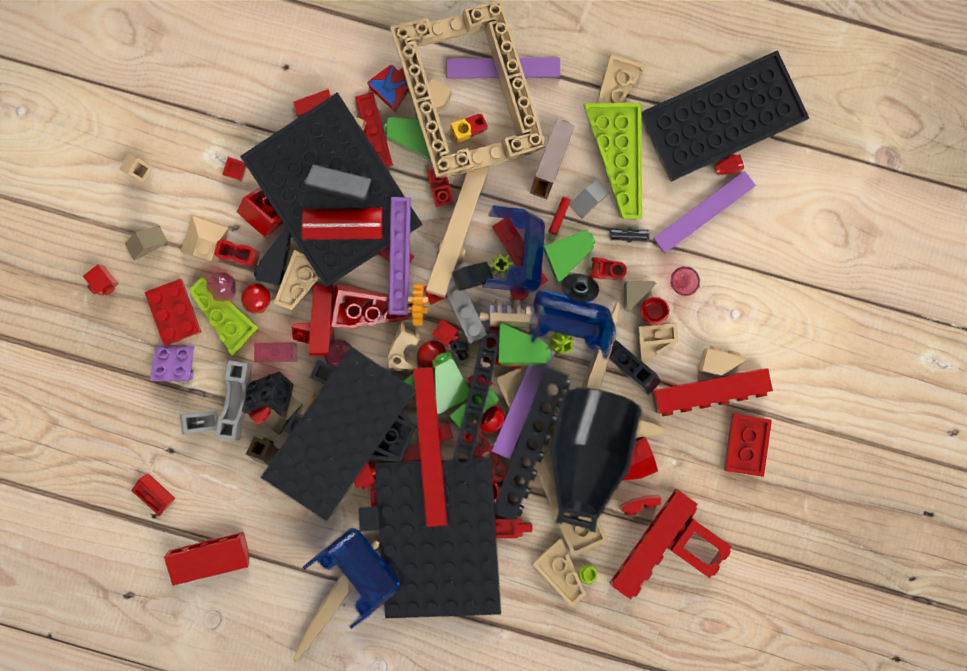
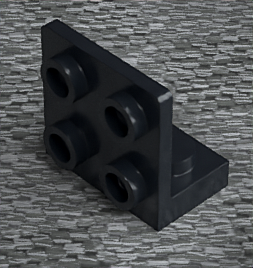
M280 371L258 380H253L248 385L242 412L246 414L268 405L279 416L286 415L294 384Z

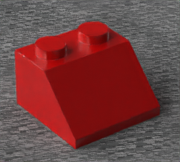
M260 187L243 197L236 212L264 237L274 232L283 223Z

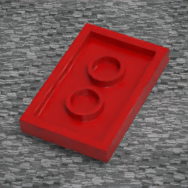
M182 279L144 292L164 346L202 333Z
M732 414L724 471L764 477L771 419Z

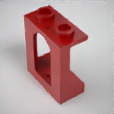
M689 517L685 523V529L674 538L675 542L669 550L710 579L711 576L716 575L719 571V565L722 560H726L729 557L732 546ZM694 532L718 549L710 564L704 563L684 549V546Z

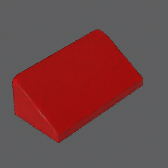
M329 89L293 101L298 118L331 96Z
M148 473L142 476L131 490L158 516L175 500V497Z

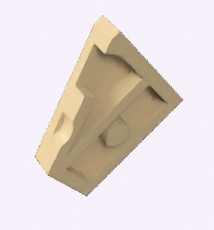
M677 323L637 326L640 360L643 363L678 343Z

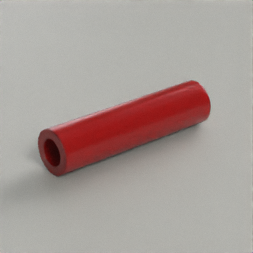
M562 197L549 228V233L553 235L558 234L571 199Z

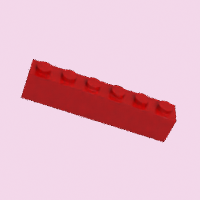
M764 368L656 389L652 391L656 413L668 416L673 415L675 410H680L681 413L692 411V407L695 406L703 409L711 407V403L718 402V405L729 404L731 399L736 398L737 401L749 400L748 396L755 395L756 398L768 396L767 392L773 391L769 369Z
M675 488L610 580L611 586L630 600L633 596L636 597L641 591L640 586L644 580L648 581L653 573L651 570L663 560V553L666 549H670L673 546L677 533L680 534L685 529L687 519L694 516L698 504Z

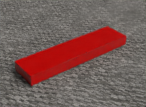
M374 92L355 96L360 117L366 121L364 128L366 137L386 167L393 166Z
M506 217L493 225V230L531 291L548 282V279L510 218Z
M333 284L328 287L313 285L309 356H329Z

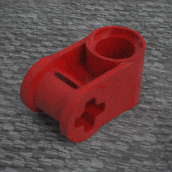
M598 257L591 258L593 262L591 273H589L591 278L619 281L627 273L626 265L622 262ZM614 267H620L622 269V275H614L612 269Z

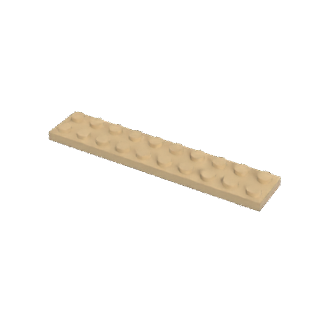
M523 366L521 370L516 369L496 378L509 409L528 366ZM543 403V411L547 413L551 412L550 405L548 403ZM536 421L535 427L538 430H544L543 422ZM551 426L549 434H551L548 445L544 444L542 452H545L541 463L537 462L535 469L538 470L537 475L557 519L556 484L550 454L555 426ZM529 440L531 448L538 447L536 440ZM565 512V514H564V515H567V516H571V517H575V518H579V519L591 521L590 518H586V517H582V516H578V515H574V514H570V513H566V512ZM599 519L597 520L595 533L590 532L586 528L566 523L559 524L572 556L608 541Z

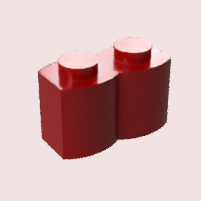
M227 240L217 241L214 255L222 260L238 262L247 267L257 266L260 255L257 250L250 246L236 245Z

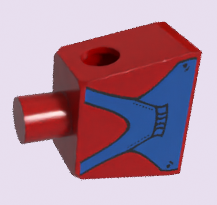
M392 64L367 82L369 89L394 112L397 111L409 93L403 68L398 71Z

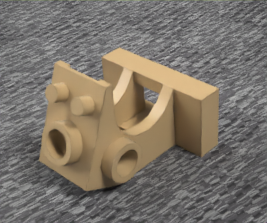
M400 321L398 331L388 349L389 368L395 371L408 369V372H413V369L418 368L417 361L408 358L403 353L406 346L410 344L417 345L419 341V330L417 327Z

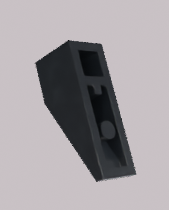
M286 227L259 261V266L255 267L254 276L256 281L281 285L285 275L292 235Z
M617 340L613 342L609 360L636 386L649 395L661 383L658 375Z

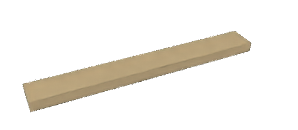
M489 167L467 172L426 292L445 298L452 278L451 272L455 269Z

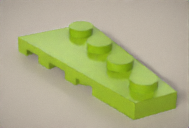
M202 276L190 288L189 291L201 310L204 311L208 321L219 334L220 339L228 348L231 356H234L258 331L259 327L205 277Z

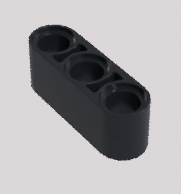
M487 261L465 266L451 272L458 291L477 287L494 280Z

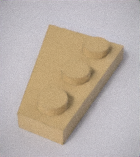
M611 54L608 59L597 103H622L647 65Z
M294 250L273 303L291 311L319 279V276L303 253Z
M560 537L532 565L565 601L573 607L586 593Z

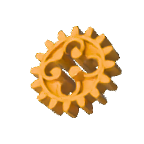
M414 284L413 297L408 298V304L413 305L408 307V313H412L413 326H423V313H428V306H424V304H428V297H424L423 284Z

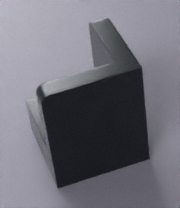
M379 505L360 507L358 509L360 531L380 530Z

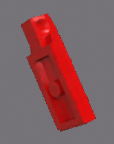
M496 518L497 539L523 537V532H533V524L522 523V519L516 518L512 521L508 518Z

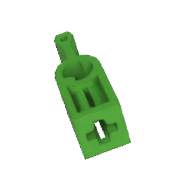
M490 387L483 413L499 400ZM474 395L471 398L473 404H481L479 396ZM466 403L448 417L458 430H460ZM473 414L467 415V422L470 424L477 419Z

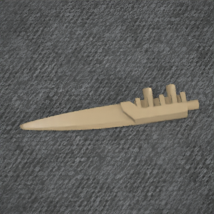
M501 299L495 300V308L493 305L489 306L488 313H479V319L488 321L489 327H500V324H505L512 328L533 329L534 327L556 328L605 325L610 317L584 312L543 310V308H534L530 312V306H526V309H521V301L514 300V309H511L509 305H507V308H502Z
M618 302L615 304L582 381L583 388L600 390L616 332L620 309Z
M374 539L370 545L363 544L339 577L309 625L293 659L294 662L300 658L320 634L353 588L358 587L360 582L367 587L373 582L366 576V573L371 569V566L378 571L383 567L382 563L377 560L381 555L376 550L380 545L379 540Z

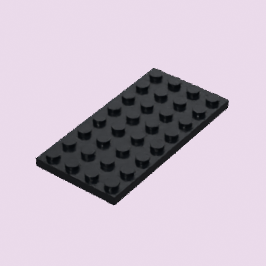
M778 50L641 112V120L670 182L810 119Z
M350 346L260 478L317 516L328 521L416 389Z

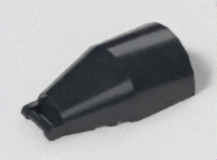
M592 388L567 389L562 393L550 450L558 504L556 523H566L586 528L590 532L595 533L598 518L630 469L642 416L641 406L633 400L619 394ZM565 512H566V513H570V514H574V515H578V516L590 518L591 521H587V520H583V519H579V518L567 516V515H564V514H565Z

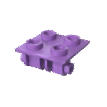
M156 346L150 381L189 382V380H193L191 366L194 346Z

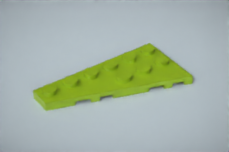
M584 103L583 106L621 218L642 219L641 103Z

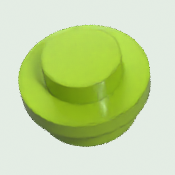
M583 565L578 573L580 581L588 585L594 583L597 579L596 569L592 565Z

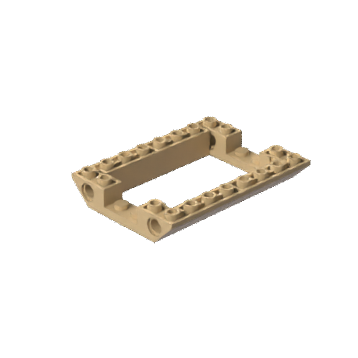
M501 0L465 8L461 15L429 22L428 18L390 27L436 178L453 177L522 158L546 148ZM485 31L517 137L516 135L510 136L496 144L470 151L466 148L449 155L448 146L417 47Z

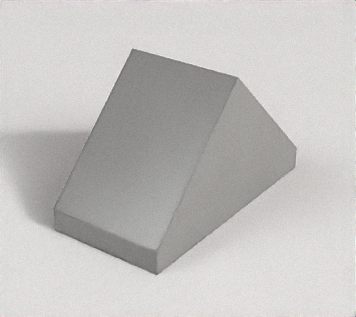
M596 179L569 206L583 218L610 192Z
M217 410L180 415L182 434L217 430Z

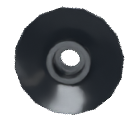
M584 274L568 275L564 278L561 285L564 294L577 302L593 301L599 294L597 282Z

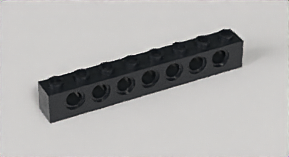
M551 366L545 368L495 503L496 514L512 521L517 516L521 517L525 507L522 505V502L530 494L531 488L528 486L530 481H534L538 472L535 469L537 462L541 463L545 453L542 452L544 444L548 445L551 434H549L550 427H554L556 424L557 416L555 414L560 405L561 395L564 390L569 389L572 380L569 379V373ZM550 384H554L557 386V394H551L549 392ZM542 404H550L551 412H544ZM536 421L543 422L544 430H538L535 427ZM530 439L536 440L537 448L529 446ZM522 458H529L531 466H525L522 463ZM517 475L524 478L523 484L517 483L515 479ZM510 493L517 496L518 500L516 502L510 500Z

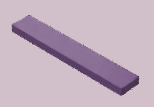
M560 57L519 58L525 78H560ZM493 58L447 59V79H499Z
M743 171L654 237L653 240L665 254L756 186L746 171Z
M391 197L389 314L408 315L411 198Z
M551 350V351H552L551 361H552L553 356H554V354H555V351H553V350ZM547 366L527 367L493 446V452L510 459Z

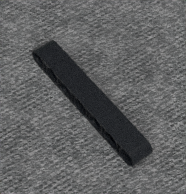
M494 334L485 335L480 343L453 455V461L459 467L469 465L473 458L499 348V338ZM488 339L492 340L495 347L488 348L485 345V341ZM487 358L490 361V366H482L480 360ZM477 377H483L486 380V384L484 386L478 385L476 383ZM472 396H479L481 404H473L471 401ZM467 415H475L477 418L476 424L468 423ZM465 433H469L472 436V442L469 444L464 443L462 440V436ZM460 452L467 454L468 460L466 463L458 461L457 456Z

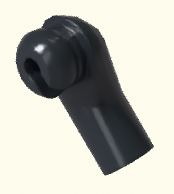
M458 341L451 343V349L458 355L459 360L462 361L468 358V345L466 342Z

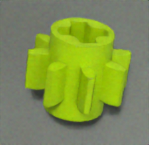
M499 253V258H491L494 264L489 267L495 269L493 275L501 273L503 278L505 272L511 273L508 266H512L513 262L508 263L509 255L504 258ZM499 261H502L503 264L507 265L504 266L503 270H500V267H496V265L499 264Z
M565 330L562 334L560 332L554 333L550 338V347L558 355L561 352L569 353L573 348L572 341L574 338Z

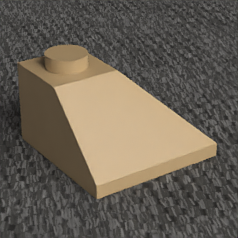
M192 216L181 253L218 264L219 258L214 255L217 241L226 240L229 228Z

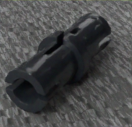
M632 227L627 229L610 228V240L627 241V243L632 241L648 242L649 229L636 230L632 229Z

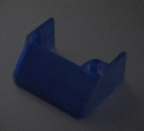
M493 205L488 213V217L511 219L513 226L525 229L522 266H513L507 271L506 280L486 278L482 288L528 293L535 292L541 285L545 223L540 217L525 209Z
M539 290L536 292L529 324L531 342L535 343L537 337L547 335L548 331L584 339L588 348L592 350L600 349L603 359L607 360L617 335L611 311L607 307L592 302H577L567 296Z
M356 528L348 529L302 567L305 570L316 561L327 570L338 566L361 595L355 603L359 616L349 625L351 629L373 614L400 588L398 578L363 534Z

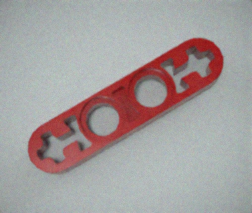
M479 430L478 436L482 438V444L479 447H475L474 453L477 457H482L485 452H491L493 454L492 465L498 460L497 468L504 470L502 472L503 477H495L494 474L496 472L492 467L493 479L497 482L504 481L507 469L498 455L492 451L493 448ZM469 433L463 434V438L469 444L471 443L472 436L470 435V437L467 438L466 435Z

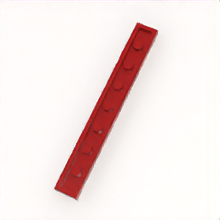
M434 367L413 369L427 527L447 525Z

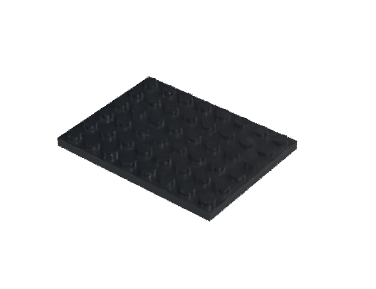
M338 92L240 156L325 287L330 286L390 247L391 197L405 196ZM319 163L331 165L330 169L338 171L340 167L350 170L352 175L357 176L358 172L368 174L369 179L373 180L368 203L306 188L305 183L312 166H319ZM412 207L410 233L423 225ZM305 208H383V239H302L303 210Z
M473 457L471 463L465 467L457 466L453 459H442L447 525L427 527L421 460L375 463L381 525L380 544L383 565L385 619L501 615L492 457ZM457 458L460 463H466L468 458Z

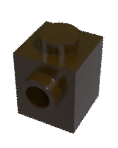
M254 436L246 455L254 461L269 466L279 449L273 445L274 441L265 437L260 439Z

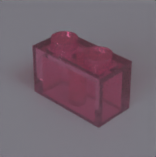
M254 343V362H297V343Z

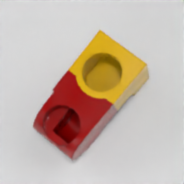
M477 114L450 125V132L456 144L489 129L483 114Z

